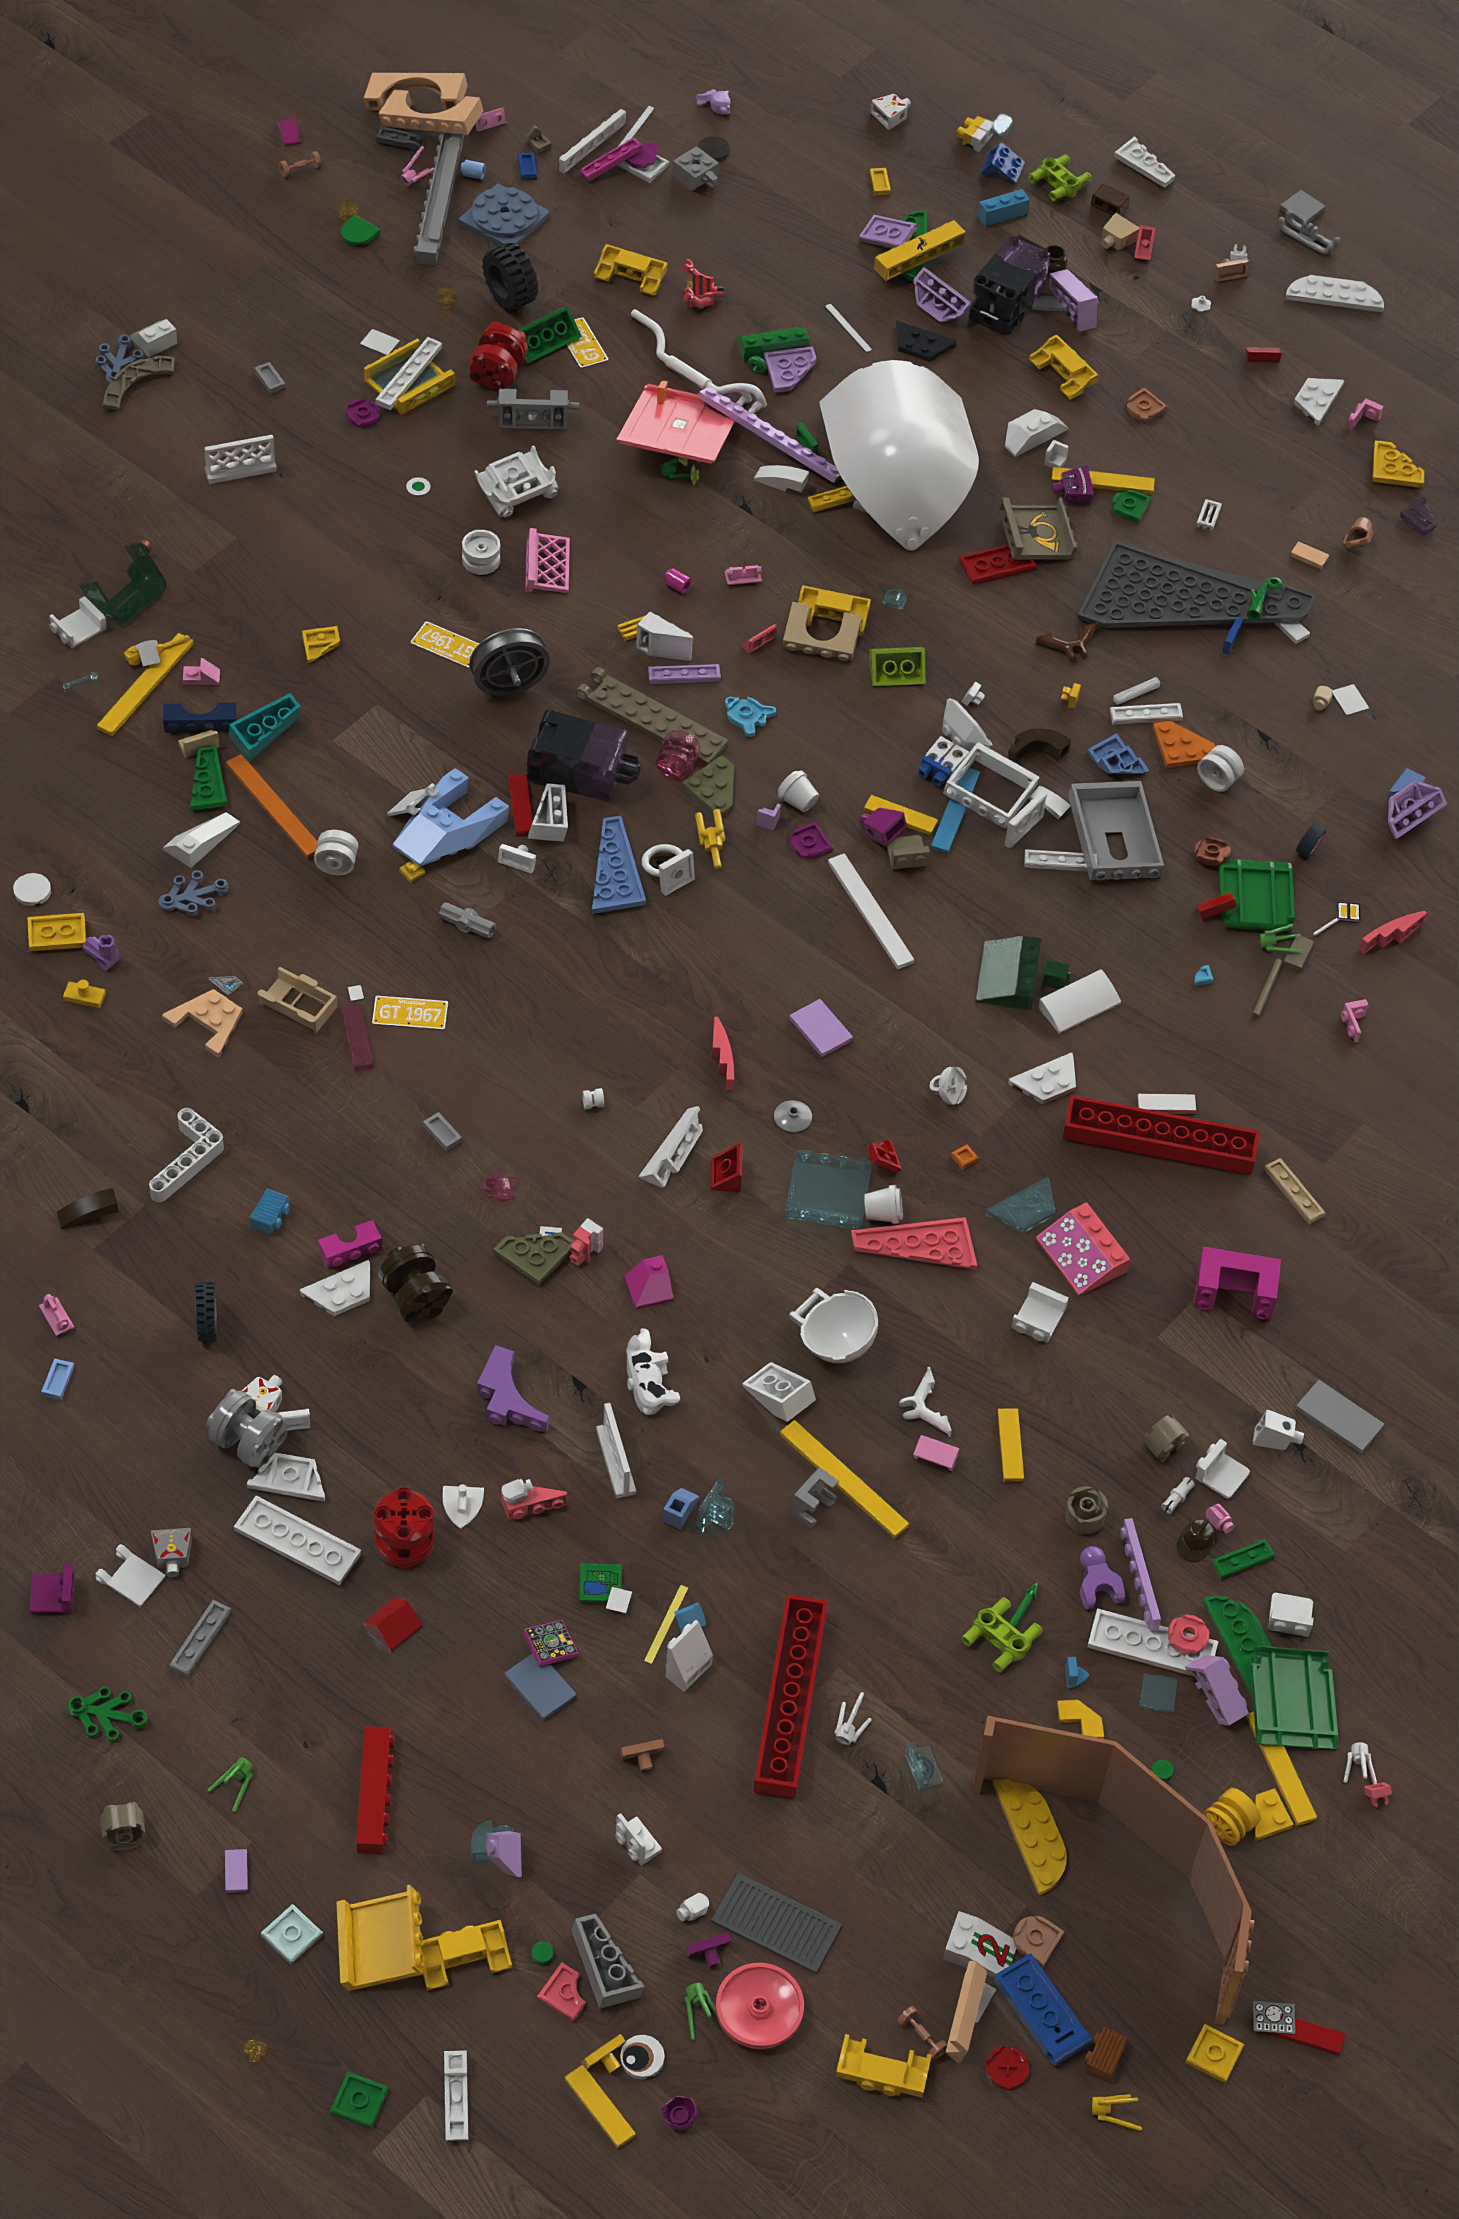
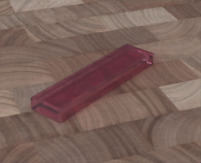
M360 1003L341 1006L354 1071L373 1068Z

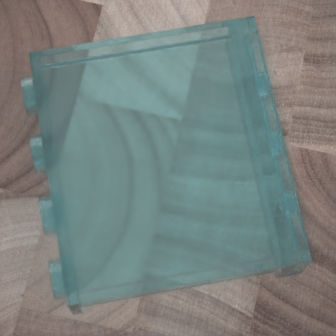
M796 1150L786 1202L785 1218L862 1229L865 1194L868 1193L872 1162L864 1159H852L845 1156Z

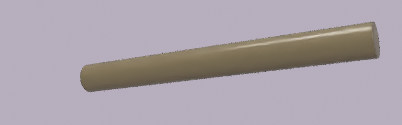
M1281 959L1275 960L1252 1016L1255 1018H1259L1283 963Z

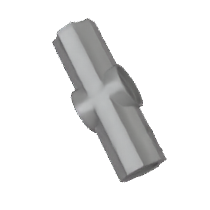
M446 902L443 903L439 911V918L455 924L464 933L472 931L486 938H491L496 924L479 917L477 912L471 908L463 910Z

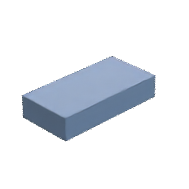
M54 1358L41 1391L42 1396L62 1400L74 1369V1363Z

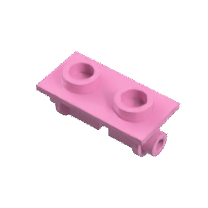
M504 108L481 114L475 123L476 131L479 132L505 124Z
M758 565L745 566V569H742V567H729L725 571L727 585L762 582L760 574L762 569Z
M50 1294L46 1295L44 1303L39 1305L55 1335L58 1336L73 1329L74 1326L58 1298Z

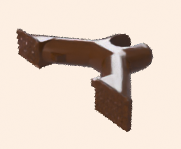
M1099 623L1084 625L1083 631L1078 633L1079 637L1076 641L1065 642L1060 640L1059 637L1054 638L1049 633L1037 636L1035 645L1041 644L1065 652L1071 662L1075 661L1073 652L1079 653L1083 659H1086L1088 652L1085 645L1095 631L1098 630Z

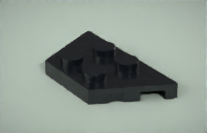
M896 321L895 327L897 330L899 352L930 362L936 356L945 353V349L949 347L954 348L956 345V340Z

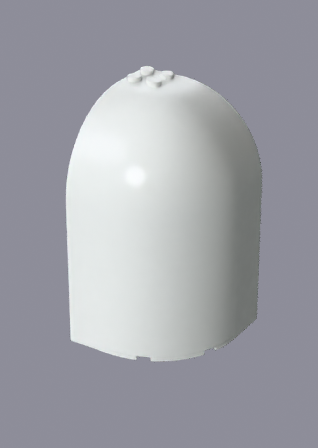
M882 361L853 372L819 403L832 457L847 487L863 508L887 533L905 549L912 551L916 550L937 532L962 504L975 480L979 456L962 399L935 373L923 366L913 365L907 361Z

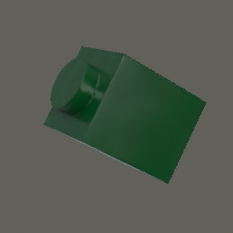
M1047 960L1042 986L1057 989L1065 987V983H1069L1071 972H1068L1069 964Z

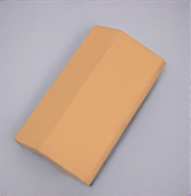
M969 1961L946 2048V2053L957 2063H960L968 2052L987 1971L977 1961Z

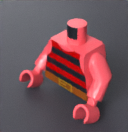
M686 259L683 262L682 271L689 272V274H687V288L682 294L684 295V301L687 302V308L697 307L702 309L706 306L714 305V296L724 297V287L714 286L713 277L701 274L695 268H692L693 262L690 259Z

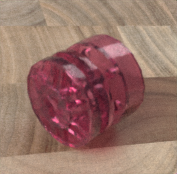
M668 732L664 736L661 749L656 758L657 768L664 775L671 778L684 779L689 777L700 751L698 740L687 732Z

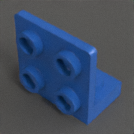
M1000 142L989 152L981 173L987 176L990 172L993 173L995 170H998L1015 184L1025 161Z

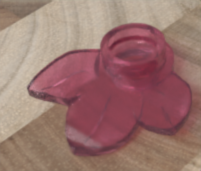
M497 1168L492 1170L488 1178L483 1181L481 1190L485 1195L495 1196L499 1200H512L515 1198L513 1190L517 1187L519 1179L504 1176L503 1168Z

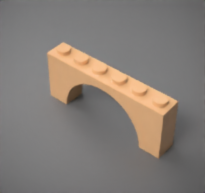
M372 73L364 95V102L367 111H380L393 90H427L441 97L443 110L445 111L456 106L464 99L468 85L465 73Z
M393 90L378 114L382 127L468 135L482 114L483 107L479 97L465 96L460 103L448 110L423 114L410 109L412 102L408 91Z

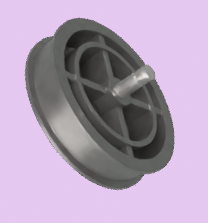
M522 628L503 630L487 637L474 649L469 660V667L474 676L476 686L484 693L494 696L510 695L531 688L545 676L550 666V656L542 637L532 630Z

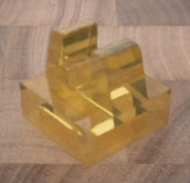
M346 199V203H341L340 219H350L354 215L357 216L358 203H353V199Z
M439 288V302H444V308H451V302H456V288Z

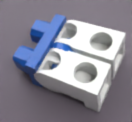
M940 736L922 758L918 775L924 779L929 775L933 776L932 782L940 787L944 783L946 784L969 754V751L958 745L954 746L953 742ZM957 752L962 753L963 756L957 755Z

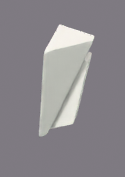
M699 1106L686 1110L639 1175L640 1179L663 1188L666 1186L670 1173H676L680 1170L703 1131L702 1124L698 1123L697 1114L700 1111Z

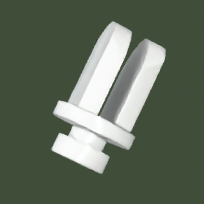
M517 1479L502 1486V1495L507 1503L512 1504L525 1499L528 1496L527 1491L531 1492L534 1489L530 1479L526 1480V1483H523L522 1479Z
M697 1893L681 1903V1908L676 1910L678 1918L681 1921L686 1919L691 1921L706 1914L709 1907L708 1898L704 1894Z

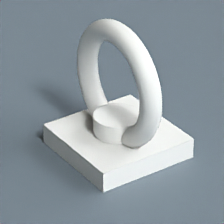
M661 844L648 849L642 857L644 870L653 876L660 877L661 892L665 896L695 880L693 852L689 849L683 852L676 846ZM658 852H671L676 855L660 864L659 869H655L649 864L651 856Z

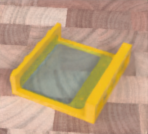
M419 339L409 342L376 362L367 365L364 368V380L380 394L420 347ZM431 361L404 395L397 399V403L393 408L403 415L455 386V373L451 369L444 373Z

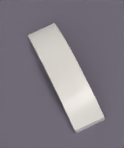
M444 2051L446 2141L468 2140L467 2051Z

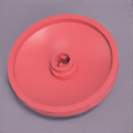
M768 1963L743 1965L732 1971L719 1987L716 1997V2015L719 2024L724 2032L740 2045L753 2049H768L779 2046L796 2033L802 2022L804 1998L801 1988L788 1972L778 1966Z

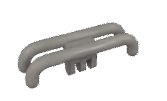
M1291 210L1286 211V221L1290 226L1300 231L1299 234L1285 225L1284 217L1278 219L1279 228L1283 233L1320 254L1328 255L1332 252L1333 248L1340 244L1341 240L1339 237H1336L1334 241H1330L1319 235V227L1315 226L1313 228L1312 223L1308 224V221L1304 220L1301 225L1292 218ZM1316 240L1324 244L1325 246H1327V248L1321 247L1320 245L1314 243V241Z

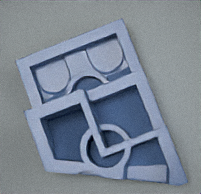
M1117 733L1086 751L1090 758L1109 774L1147 773L1149 771L1140 757H1136L1129 745L1125 746Z

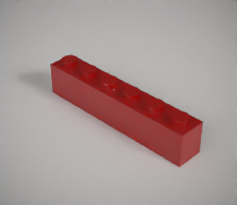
M365 1726L356 1840L357 1853L383 1854V1846L388 1844V1833H384V1828L389 1826V1813H386V1806H390L391 1793H387V1787L392 1785V1774H388L389 1767L393 1768V1755L390 1754V1748H394L395 1735H391L390 1727Z

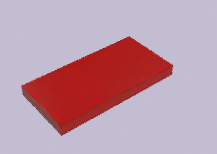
M1009 545L959 556V562L971 585L1036 570V564L1033 559L1013 560Z

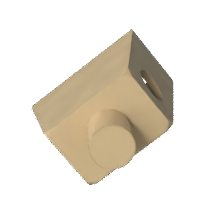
M1115 213L1103 228L1101 245L1105 249L1111 246L1116 250H1122L1137 241L1139 227Z

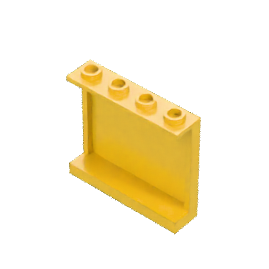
M407 1885V1892L351 1905L346 1900L337 1901L340 1984L348 1991L423 1974L422 1966H424L425 1962L424 1956L421 1953L423 1936L420 1932L422 1917L419 1912L421 1897L419 1892L411 1885Z

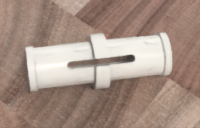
M1185 1477L1179 1486L1170 1492V1496L1161 1505L1163 1511L1168 1507L1169 1509L1166 1513L1171 1514L1179 1503H1183L1186 1495L1195 1486L1193 1480L1188 1484L1187 1482L1190 1478Z

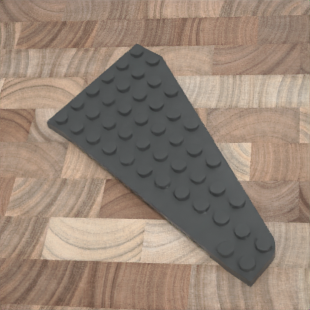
M1114 541L1078 613L1077 619L1091 624L1098 622V626L1103 628L1234 624L1236 618L1243 619L1242 624L1299 622L1308 617L1317 595L1286 585L1277 590L1268 588L1262 606L1263 612L1258 620H1252L1247 616V611L1251 605L1250 590L1253 589L1257 594L1264 582L1156 555Z

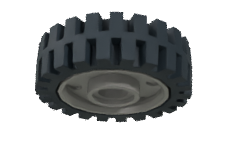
M214 1282L196 1283L198 1342L217 1340V1308Z

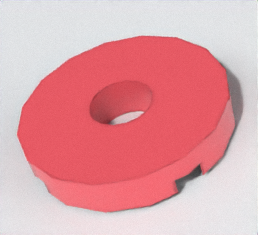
M1186 1614L1175 1618L1171 1622L1167 1637L1175 1650L1182 1654L1192 1655L1205 1649L1209 1641L1210 1632L1202 1619ZM1191 1631L1194 1637L1187 1638L1183 1632Z

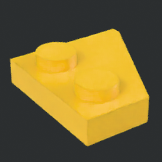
M337 626L302 631L307 663L315 661L340 645Z
M1275 1788L1255 1796V1805L1261 1816L1260 1822L1255 1826V1841L1293 1827L1294 1824Z

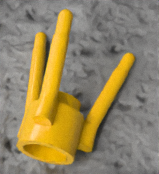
M1130 2094L1092 2097V2115H1098V2120L1142 2131L1140 2126L1106 2116V2113L1111 2111V2104L1138 2102L1139 2099L1137 2097L1131 2098Z

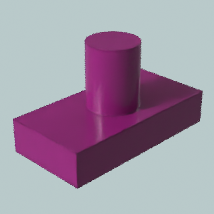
M729 1932L688 1945L685 1948L687 1958L704 1953L708 1967L720 1964L716 1948L728 1945L731 1942Z

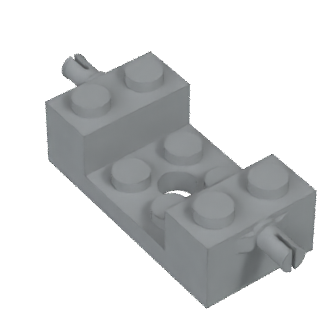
M499 389L497 401L487 400V407H497L499 411V428L567 430V413L569 409L579 410V402H569L567 390H551L550 400L516 399V389Z

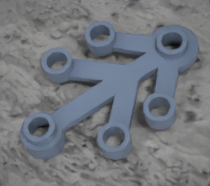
M121 335L119 337V350L116 358L110 352L108 344H101L99 346V352L104 356L96 357V365L101 367L106 373L108 384H110L113 377L122 367L143 359V352L141 350L133 351L132 356L124 359L126 350L131 348V338L128 335ZM106 358L114 366L113 370L106 364Z
M196 870L192 872V880L184 893L177 895L180 888L185 886V878L183 876H176L174 878V886L169 894H164L159 898V906L166 912L177 909L186 912L190 916L197 914V905L210 911L215 908V900L213 898L202 899L199 897L214 892L219 896H224L229 892V884L224 879H218L214 885L195 890L197 885L203 881V873ZM188 901L190 903L188 905H185L180 902Z

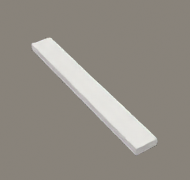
M845 853L828 859L829 866L897 970L914 964V958Z

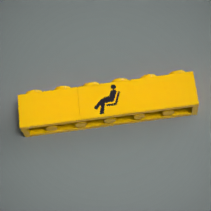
M955 220L945 223L896 248L879 254L875 257L874 270L887 281L965 243L966 231Z

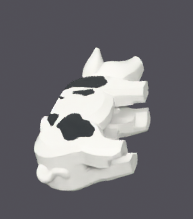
M643 1328L638 1336L634 1335L629 1340L626 1349L627 1373L629 1377L627 1385L628 1389L633 1391L640 1411L645 1415H652L657 1413L664 1405L673 1406L675 1403H678L680 1396L678 1392L669 1391L662 1385V1375L668 1374L666 1365L668 1363V1356L666 1352L654 1353L650 1351V1333L647 1329Z

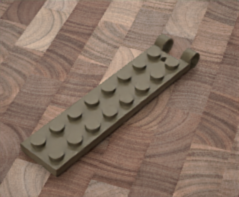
M596 667L590 674L591 679L595 683L601 684L594 692L586 684H581L575 691L577 697L581 700L593 704L705 766L714 761L728 745V739L612 678L600 667Z

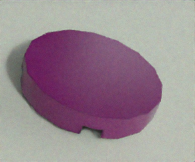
M365 399L354 400L348 405L346 418L349 423L356 427H370L378 422L380 409L371 400L370 402L365 401Z

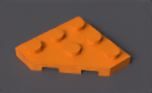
M1172 721L1153 723L1152 728L1166 768L1196 765L1215 748L1214 743Z

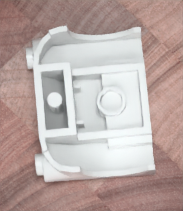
M532 446L531 451L526 454L517 452L489 464L485 471L478 473L475 470L473 474V479L497 514L505 518L513 513V506L541 494L545 498H553L559 490L555 480L556 472L554 467L551 466L549 470L544 467L538 457L535 446Z

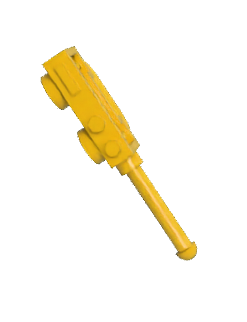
M185 635L162 645L161 643L156 644L158 654L164 648L186 640L188 641L190 637ZM136 645L124 652L125 659L129 664L138 665L141 663L140 653L136 649Z

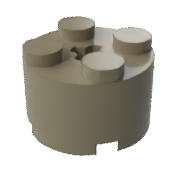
M1171 1414L1158 1421L1152 1427L1151 1434L1149 1435L1147 1432L1143 1436L1142 1442L1157 1459L1164 1462L1171 1455L1169 1452L1174 1449L1178 1451L1185 1445L1184 1441L1189 1437V1434Z
M1088 1486L1079 1487L1071 1493L1065 1509V1520L1075 1534H1092L1103 1527L1108 1510V1501L1105 1495L1099 1490L1097 1492Z
M136 1802L117 1806L107 1805L104 1807V1812L100 1816V1825L105 1847L109 1845L115 1851H126L136 1848L137 1843L141 1840L142 1843L145 1841L144 1815Z

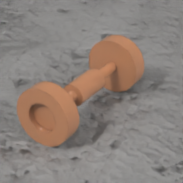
M315 151L311 152V160L298 161L291 166H288L284 160L279 162V168L282 176L285 178L290 176L289 169L302 168L310 163H313L315 168H320L322 164L318 152Z
M914 2006L907 2008L897 2021L901 2026H905L910 2022L915 2027L916 2033L933 2047L928 2054L932 2055V2060H936L946 2051V2041L942 2040L935 2044L928 2031L914 2020L918 2010Z

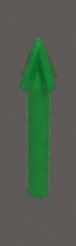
M1035 1583L1026 1590L1025 1597L1009 1622L1014 1628L1018 1625L1032 1599L1035 1600L1038 1583Z

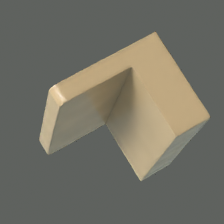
M209 730L178 740L184 757L196 755L198 748L210 746L218 748L219 738L217 731Z

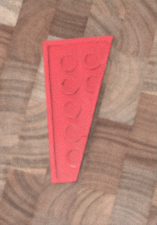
M966 1217L851 1230L854 1251L977 1270L976 1257Z

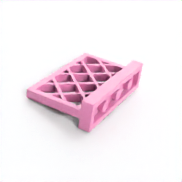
M535 528L529 529L526 542V592H532L534 588L568 593L570 538L537 533ZM539 540H545L548 544L543 546ZM556 543H565V546L560 548ZM551 546L556 550L553 554L547 550ZM544 552L548 557L543 559L539 553ZM560 554L565 559L559 561L556 556ZM552 560L556 565L550 566L547 561ZM543 565L547 570L542 572L538 567ZM560 567L564 573L559 574L555 569ZM550 572L555 576L552 580L547 576ZM543 578L547 583H538V580ZM560 580L564 584V587L558 586L557 584H555V582Z

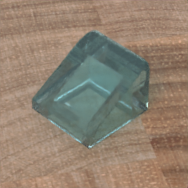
M1000 113L994 121V132L1002 137L1013 127V119L1003 113Z
M903 588L887 590L882 603L887 606L903 609L907 601V595Z

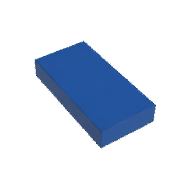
M519 153L518 163L521 180L537 179L534 153Z
M1236 618L1225 639L1223 653L1229 655L1241 632L1243 619Z

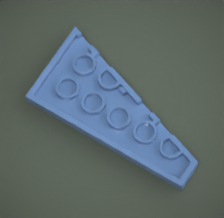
M622 817L603 818L592 914L646 905V898Z

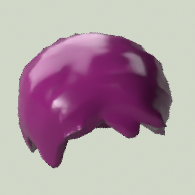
M676 2096L666 2103L664 2107H661L662 2115L666 2118L667 2125L676 2130L691 2128L698 2118L696 2103L690 2097Z

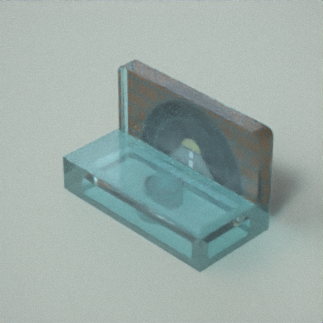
M914 1742L906 1744L905 1756L919 1790L942 1784L943 1778L930 1747L917 1748Z

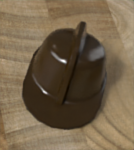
M1208 1518L1205 1520H1193L1180 1535L1176 1545L1179 1555L1184 1560L1198 1562L1204 1559L1215 1543L1216 1531L1211 1523H1209Z

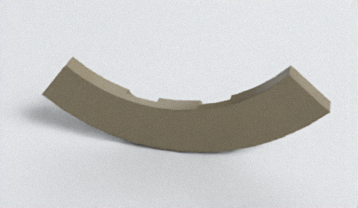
M154 356L153 358L137 360L125 366L113 377L107 387L102 408L119 411L120 402L126 390L133 383L144 377L156 374L173 375L175 357Z

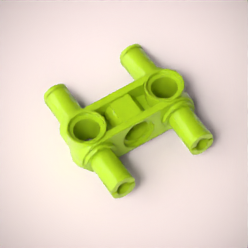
M1067 154L1057 159L1045 158L1042 165L1036 171L1028 174L1030 183H1035L1043 178L1055 188L1049 194L1050 199L1054 202L1063 196L1068 198L1075 197L1077 191L1083 185L1091 182L1092 177L1088 172L1076 177L1064 167L1070 163V158Z
M1002 1597L992 1608L981 1610L978 1617L972 1622V1627L961 1638L962 1642L970 1647L980 1636H983L1003 1654L992 1664L993 1668L999 1673L1011 1662L1024 1659L1026 1652L1032 1646V1642L1042 1633V1628L1037 1623H1033L1022 1634L1004 1620L1001 1616L1011 1607L1010 1601L1005 1597Z

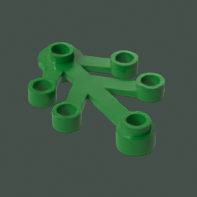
M101 1687L98 1692L86 1698L80 1696L73 1697L67 1704L68 1713L73 1717L80 1718L86 1728L87 1737L91 1739L98 1736L99 1730L96 1724H92L88 1714L97 1717L106 1732L107 1741L110 1743H116L119 1740V1732L113 1728L109 1719L131 1723L136 1729H142L148 1723L147 1713L143 1710H135L132 1714L112 1710L119 1705L127 1706L131 1703L132 1697L128 1691H123L119 1696L108 1701L111 1698V1690L108 1687ZM103 1692H108V1695L102 1696L101 1694ZM124 1696L129 1697L127 1700H122ZM99 1700L108 1701L98 1707L92 1706V1704ZM76 1706H81V1707H82L81 1709H78V1710L74 1709ZM139 1719L143 1720L141 1723H136ZM91 1729L96 1730L94 1733H89ZM110 1734H116L114 1738L109 1737Z

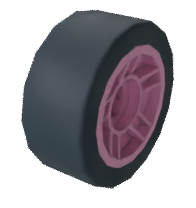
M1314 822L1300 840L1296 852L1308 859L1322 841L1326 829Z

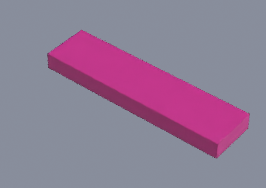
M633 137L580 169V172L590 182L643 150V146Z

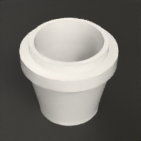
M802 770L791 773L781 783L777 791L778 798L782 802L786 801L803 813L808 811L820 796L807 779V774Z
M890 1185L889 1188L865 1194L867 1220L899 1224V1220L903 1219L900 1188L897 1189L896 1185Z

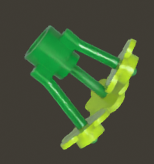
M677 456L661 463L664 477L669 476V479L691 477L693 485L699 479V471L696 470L695 465H692L691 473L675 474L678 471L676 464L681 462L686 466L687 458Z

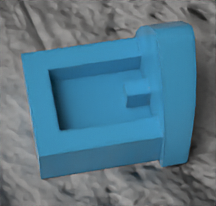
M698 1602L674 1612L681 1632L687 1624L691 1625L695 1620L700 1623L701 1627L706 1626L704 1613Z
M1076 1657L1067 1658L1065 1664L1066 1685L1068 1689L1084 1683L1088 1679L1089 1674L1077 1666Z

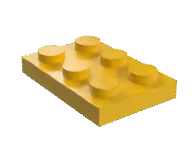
M84 913L27 917L29 951L81 948L85 943Z

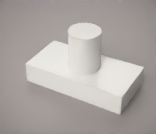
M502 844L499 848L498 863L532 874L535 868L536 855L528 853L529 850L525 845H520L516 849Z

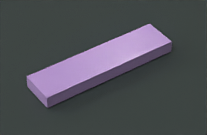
M719 664L648 667L649 684L721 681Z

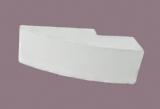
M763 466L758 470L754 481L782 491L790 488L802 492L808 482L809 471L789 466Z

